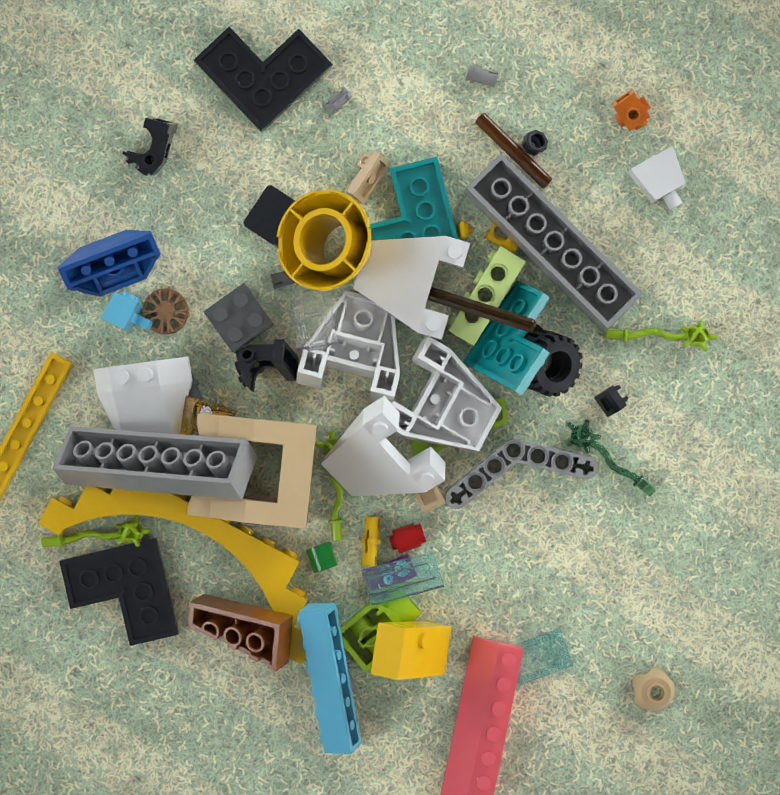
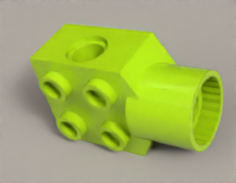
M399 587L383 602L372 599L340 626L343 645L361 668L367 672L372 668L378 623L414 621L422 612L407 593Z

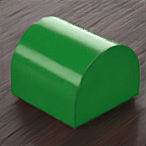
M330 541L306 549L314 573L338 565Z

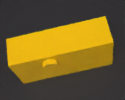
M426 620L378 623L371 674L394 680L445 675L452 626Z

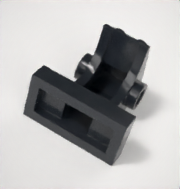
M155 117L145 118L143 128H146L152 137L150 149L144 154L123 151L122 154L127 157L125 162L137 164L135 168L145 176L148 174L151 176L156 175L167 163L173 135L176 133L178 124ZM151 156L154 157V163L151 161Z
M274 339V344L248 345L235 352L237 357L235 367L240 375L238 377L239 382H242L243 386L248 387L252 392L255 390L257 375L262 373L265 368H276L286 381H296L299 358L284 339ZM255 363H260L257 368H253Z

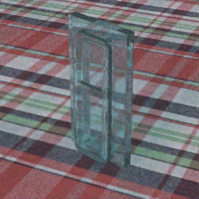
M433 552L361 570L371 606L444 587L440 568L437 565Z
M560 628L516 644L524 649L516 687L574 666Z

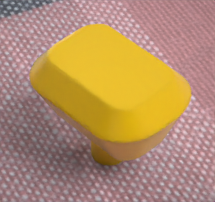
M462 220L456 225L457 236L460 240L468 238L469 233L474 232V229L469 228L468 223Z

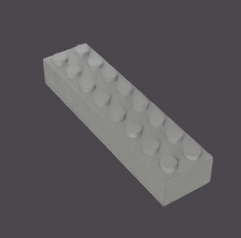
M502 153L466 187L464 194L603 332L643 294Z
M70 426L52 469L67 485L242 500L258 456L247 439Z

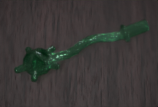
M586 419L583 425L575 426L571 422L567 424L572 430L571 440L567 442L568 447L576 445L584 448L586 453H590L589 446L600 452L611 470L633 480L634 487H639L649 497L655 492L656 489L644 480V475L638 476L636 473L616 465L606 448L595 441L600 440L601 435L594 434L592 429L588 427L589 420Z

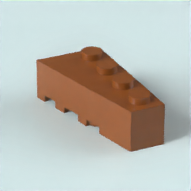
M203 594L190 602L189 627L214 640L219 639L227 643V647L233 650L238 649L248 654V658L256 662L261 661L267 664L268 668L274 672L289 663L293 615Z

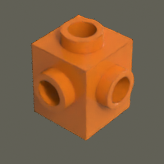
M633 88L612 102L613 108L617 112L614 117L621 128L626 125L629 131L632 129L639 130L648 123L647 119L650 118L648 110L651 107L644 96L640 98L637 96Z

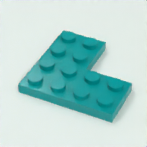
M438 157L389 168L401 216L370 224L371 241L448 236L458 239Z
M516 281L499 308L536 320L550 297L542 291ZM490 320L463 363L522 396L530 386L538 370L544 365L550 353L544 348L524 339L528 332Z

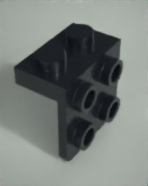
M268 185L245 218L244 226L279 249V238L277 237L279 224L285 212L295 200L274 186Z

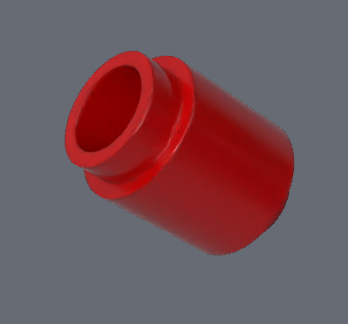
M411 523L392 530L393 535L388 536L392 549H398L399 554L421 547L422 543L427 542L421 523L416 525Z

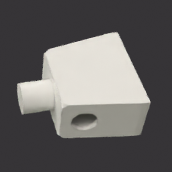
M673 146L628 171L631 178L651 203L663 198L669 210L682 204L676 190L683 187L686 183Z

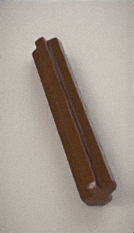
M482 113L476 119V124L538 185L545 188L550 184L552 177L486 113Z

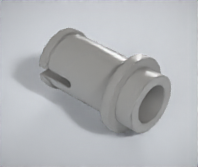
M477 64L469 66L466 80H470V83L474 81L492 86L493 88L495 87L499 72L479 68Z

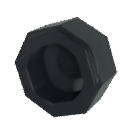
M536 129L527 133L522 142L526 153L533 156L544 152L548 144L545 134Z

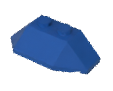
M124 230L78 248L58 266V271L68 290H76L101 297L145 280L161 253L151 231Z

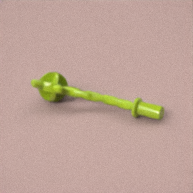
M700 320L698 325L690 328L682 326L681 331L685 333L681 334L667 333L656 328L642 329L636 332H628L627 328L624 330L607 329L606 339L623 340L626 343L627 339L655 335L671 341L686 340L683 343L684 347L689 345L701 347L706 352L708 350L706 344L709 340H717V335L709 334V331L703 326L704 322Z
M330 430L329 439L324 443L316 441L315 445L322 448V453L325 457L339 439L335 438L334 431ZM329 473L337 498L333 506L332 520H329L328 523L331 524L332 541L342 540L341 523L343 520L339 519L338 511L343 502V490L340 483Z
M135 515L132 521H128L123 525L116 524L115 527L119 531L101 533L97 530H85L69 537H64L63 535L42 537L41 544L42 547L59 546L63 548L64 544H70L84 537H96L100 540L119 538L116 541L117 545L127 542L134 543L136 547H139V540H141L143 534H148L151 530L150 528H143L138 522L139 516Z

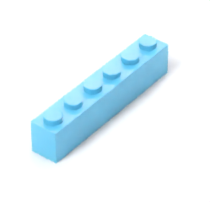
M309 603L298 612V625L301 627L302 647L306 653L307 672L310 674L312 684L311 694L315 700L316 719L319 721L320 741L323 744L324 753L352 754L362 742L336 603Z

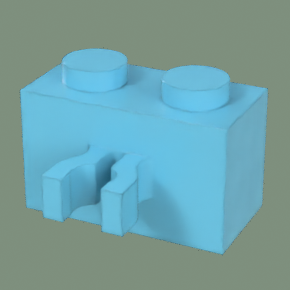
M124 290L122 294L114 292L101 319L130 333L135 324L148 331L153 324L152 321L140 316L143 308L139 304L140 299Z

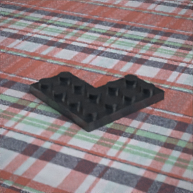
M228 27L194 59V62L261 133L333 66L300 29L296 30L266 60L262 61Z
M157 538L140 541L139 547L131 543L59 561L70 609L119 598L130 646L179 634Z

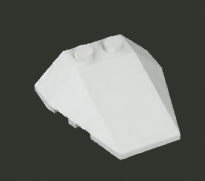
M189 356L94 369L97 395L114 430L183 435L186 398L192 385Z

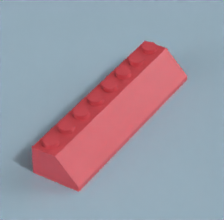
M473 636L441 795H494L524 650L522 645Z

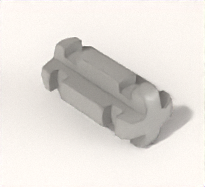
M342 87L341 91H337L332 95L327 103H323V108L330 115L333 114V110L337 111L346 103V99H351V93L345 87Z

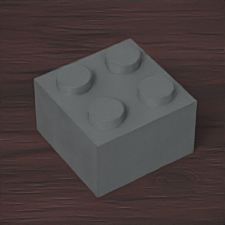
M244 283L203 311L234 354L274 326L271 319Z

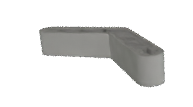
M510 439L451 486L445 493V501L453 509L464 507L516 463L583 479L594 477L598 471V465L593 458ZM511 443L517 444L520 449L519 454L514 458L510 457L506 452L508 445ZM535 449H540L544 454V458L540 463H534L531 460V453ZM559 455H564L568 460L567 466L563 469H559L555 465V459ZM573 457L577 458L574 463L585 464L588 461L591 471H586L584 475L582 469L574 468ZM492 459H497L501 464V468L497 473H491L487 468L488 462ZM472 475H479L482 479V484L477 489H472L468 484V480ZM464 483L465 488L472 494L468 497L467 493H464L460 497L461 503H451L452 496L450 494L453 491L457 494L463 489L459 485Z

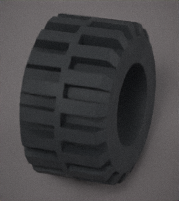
M548 330L535 331L532 333L533 337L528 335L525 339L544 348L550 354L546 358L544 365L532 379L528 389L549 397H557L561 393L565 394L569 391L568 387L573 388L576 384L574 382L575 379H579L580 376L578 372L579 369H582L583 364L580 363L582 359V353L578 352L580 348L578 344L574 343V340L567 336ZM552 355L551 364L545 372L546 361Z

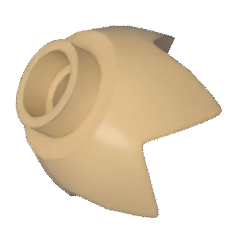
M658 667L651 669L647 674L636 675L632 680L635 690L634 702L642 709L654 712L662 711L670 705L675 696L674 682ZM653 688H659L660 693L658 696H652L651 691Z

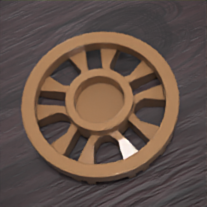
M164 288L152 292L145 299L142 315L152 322L159 319L160 325L158 329L154 326H151L150 329L159 334L169 335L178 332L186 324L189 308L185 298L180 293ZM161 293H169L167 301L162 300ZM176 295L177 298L174 303H169L173 296ZM154 296H157L160 300L158 305L153 299ZM182 301L184 309L176 310L175 305ZM149 302L155 305V310H147ZM175 313L183 314V319L174 317ZM156 314V317L150 319L147 317V315ZM172 319H176L180 323L174 329L170 324ZM163 321L167 322V331H163Z

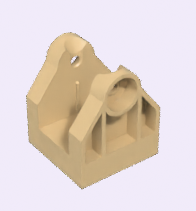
M197 413L199 436L247 439L249 443L282 446L283 451L278 498L244 495L242 500L191 496L187 507V514L243 523L306 529L318 425Z

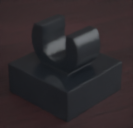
M612 385L594 397L607 417L627 406L625 402L628 400V397L622 398L617 391L621 388L620 385L615 387Z

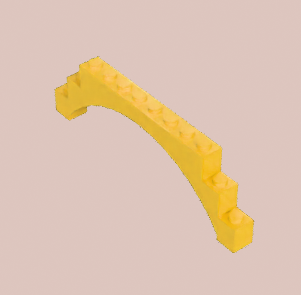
M86 486L76 506H73V500L63 495L59 498H51L38 524L59 536L63 535L67 528L100 517L146 515L182 523L220 543L237 557L252 574L263 590L273 611L293 615L289 659L302 665L306 653L302 647L301 627L295 625L298 619V612L304 608L309 598L305 596L306 592L294 585L292 588L287 587L301 561L297 558L298 554L286 547L284 551L275 547L276 542L266 536H263L262 539L254 536V530L243 524L238 527L232 524L230 520L188 515L187 507L189 500L187 499L189 495L113 489L109 492V488Z

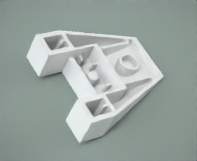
M448 236L372 240L370 258L364 268L357 274L353 289L416 333L442 340L449 315L425 309L438 262L463 269L470 243Z
M345 291L304 348L297 371L296 383L320 389L327 367L373 379L368 402L373 403L383 396L389 402L394 401L400 377L395 317L362 294Z
M429 336L421 341L411 361L430 372L431 375L411 411L395 401L390 402L400 413L399 429L392 435L398 438L479 451L502 407L450 348Z
M385 396L361 411L321 461V465L351 496L425 493L445 481L446 463L431 446L406 460L386 439V437L398 431L400 413Z

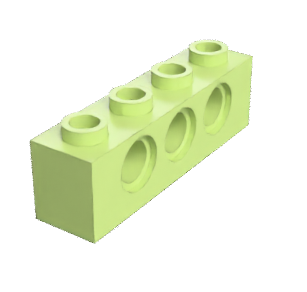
M500 246L498 251L494 249L491 251L485 261L489 263V266L485 272L481 270L478 272L472 282L476 284V287L472 293L467 291L464 297L482 302L478 298V292L486 289L491 293V300L482 303L498 308L526 262ZM495 268L501 269L504 272V279L501 281L493 280L491 271ZM460 311L459 314L454 312L447 323L450 326L448 332L474 347L490 320L479 317L476 323H468L465 320L466 312Z

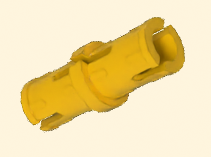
M365 516L364 538H361V543H363L361 566L377 567L378 545L381 544V540H379L380 517Z

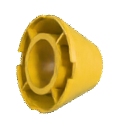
M337 190L312 191L298 198L285 212L277 231V237L279 238V252L277 254L282 268L294 282L308 289L326 291L343 286L364 268L371 255V228L365 211L356 200ZM343 225L346 235L344 249L337 259L327 263L324 255L326 239L335 228Z

